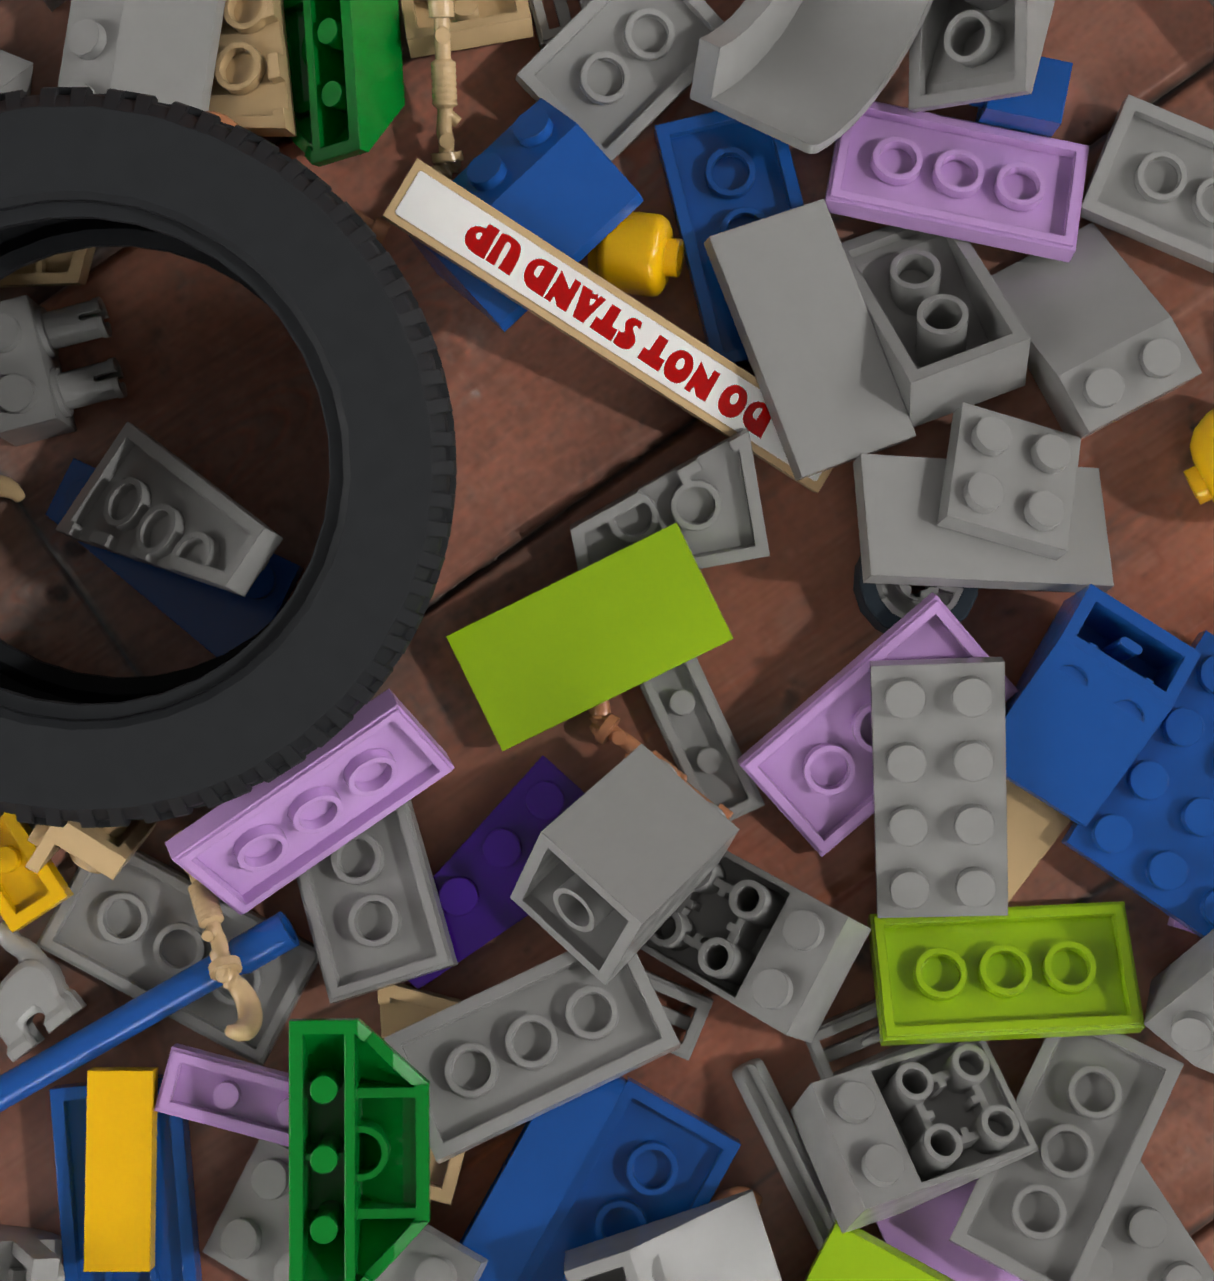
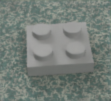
M963 402L953 413L937 526L1057 561L1069 549L1081 437Z

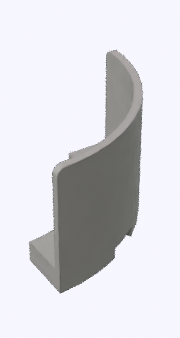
M745 0L721 26L700 38L690 99L809 154L819 153L849 130L885 88L911 47L933 0Z

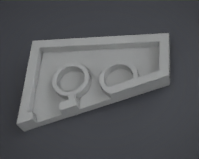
M747 428L741 430L571 524L570 531L578 571L676 522L700 569L770 556L749 430Z

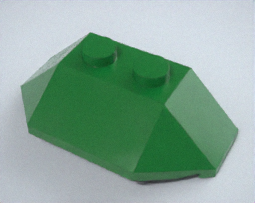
M283 0L297 137L289 138L305 153L306 159L312 165L318 167L369 152L405 105L398 0Z
M360 1018L290 1019L289 1281H375L430 1222V1081Z

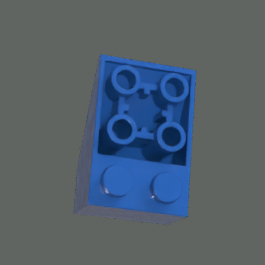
M1090 584L1066 599L1061 605L1015 686L1018 692L1010 697L1005 704L1006 779L1075 823L1087 827L1174 706L1202 653L1094 585Z

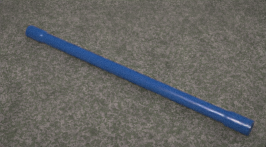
M280 911L234 937L228 942L230 955L240 957L243 969L239 975L252 973L299 946V939L289 919ZM210 956L0 1075V1112L221 987L223 983L210 978L208 966L212 962Z

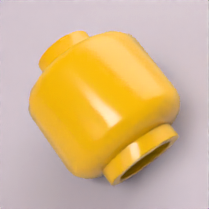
M632 212L588 253V269L628 295L655 297L664 290L669 277L680 276L684 259L683 239L673 238L670 221L663 215Z

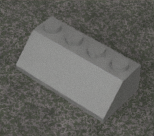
M71 0L58 87H90L93 94H106L107 90L111 88L154 95L160 103L172 105L173 102L177 101L203 111H209L226 0Z

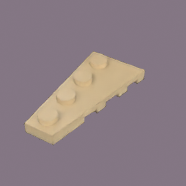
M226 0L209 111L225 114L240 126L263 137H297L283 0Z

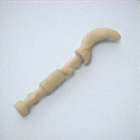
M429 0V18H434L435 60L431 62L432 105L437 108L436 133L439 145V153L431 154L432 163H436L432 168L447 178L452 179V174L459 172L458 169L461 167V161L464 160L462 151H454L455 140L452 132V126L456 127L462 119L453 111V108L458 105L456 62L451 59L450 18H454V0Z
M186 872L191 881L188 892L200 928L205 929L202 933V939L210 942L212 951L209 953L212 962L208 966L210 978L223 983V988L228 989L237 1009L238 1019L236 1023L226 1026L225 1035L237 1042L249 1041L255 1038L262 1026L263 1013L261 1002L249 982L239 975L243 969L240 957L230 955L229 945L221 926L224 916L218 897Z

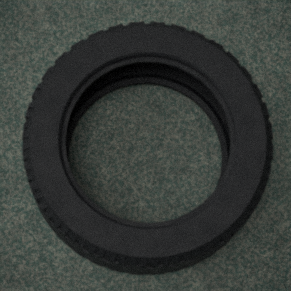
M43 87L39 95L27 96V93L23 90L0 93V280L22 267L56 254L92 247H137L169 252L205 264L242 284L266 303L281 319L303 354L319 393L328 434L330 479L325 516L312 559L293 595L276 617L256 635L229 652L191 668L154 676L110 677L80 673L43 662L7 644L0 638V817L4 812L15 814L17 821L22 823L64 827L67 821L80 822L81 828L129 826L131 820L144 819L145 823H154L190 815L193 812V808L202 806L212 808L251 792L253 786L264 781L269 783L303 762L307 754L318 747L322 748L353 720V715L364 704H368L393 672V667L400 660L402 654L406 652L433 597L445 560V553L451 533L456 497V439L453 410L445 372L437 351L438 348L423 311L390 253L385 250L376 239V234L347 201L344 202L333 193L330 185L300 161L291 159L279 152L278 146L240 125H235L234 127L221 122L218 115L177 101L173 102L172 105L160 103L154 95L111 88L107 90L106 94H93L90 87Z

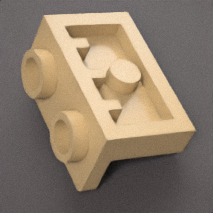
M144 819L131 820L129 826L81 828L80 822L67 821L64 827L37 824L28 838V841L37 846L25 867L37 874L56 852L62 848L69 853L73 862L82 869L95 874L102 873L114 880L150 835L157 822L148 824L145 823Z

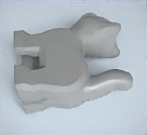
M5 921L0 923V945L18 959V964L0 983V1038L7 1045V1056L12 1062H15L45 1040L33 1023V1018L37 1013L44 1014L43 1024L48 1033H51L86 1007L87 1004L74 989L69 988L60 966L53 959L47 957L34 942L22 936L19 931L12 933Z

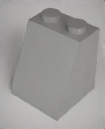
M640 744L541 831L510 898L606 986L720 862L740 829L727 819L724 812L717 805L704 799L679 777L669 763L659 759L643 744Z

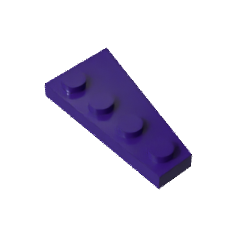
M544 755L433 877L457 962H460L528 916L510 898L541 831L585 794L583 790ZM451 967L408 981L419 990Z

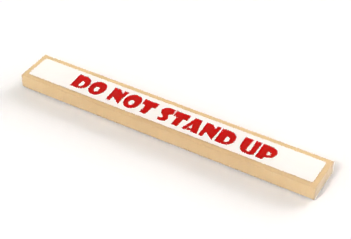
M418 158L416 159L381 218L725 437L729 438L747 428L750 434L753 455L795 481L755 376ZM833 468L796 482L808 490L818 493Z

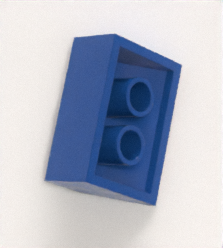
M540 98L526 112L522 113L502 135L480 155L475 157L452 180L578 263L644 201L636 188L575 121L543 98ZM408 235L434 271L504 332L527 312L520 305Z

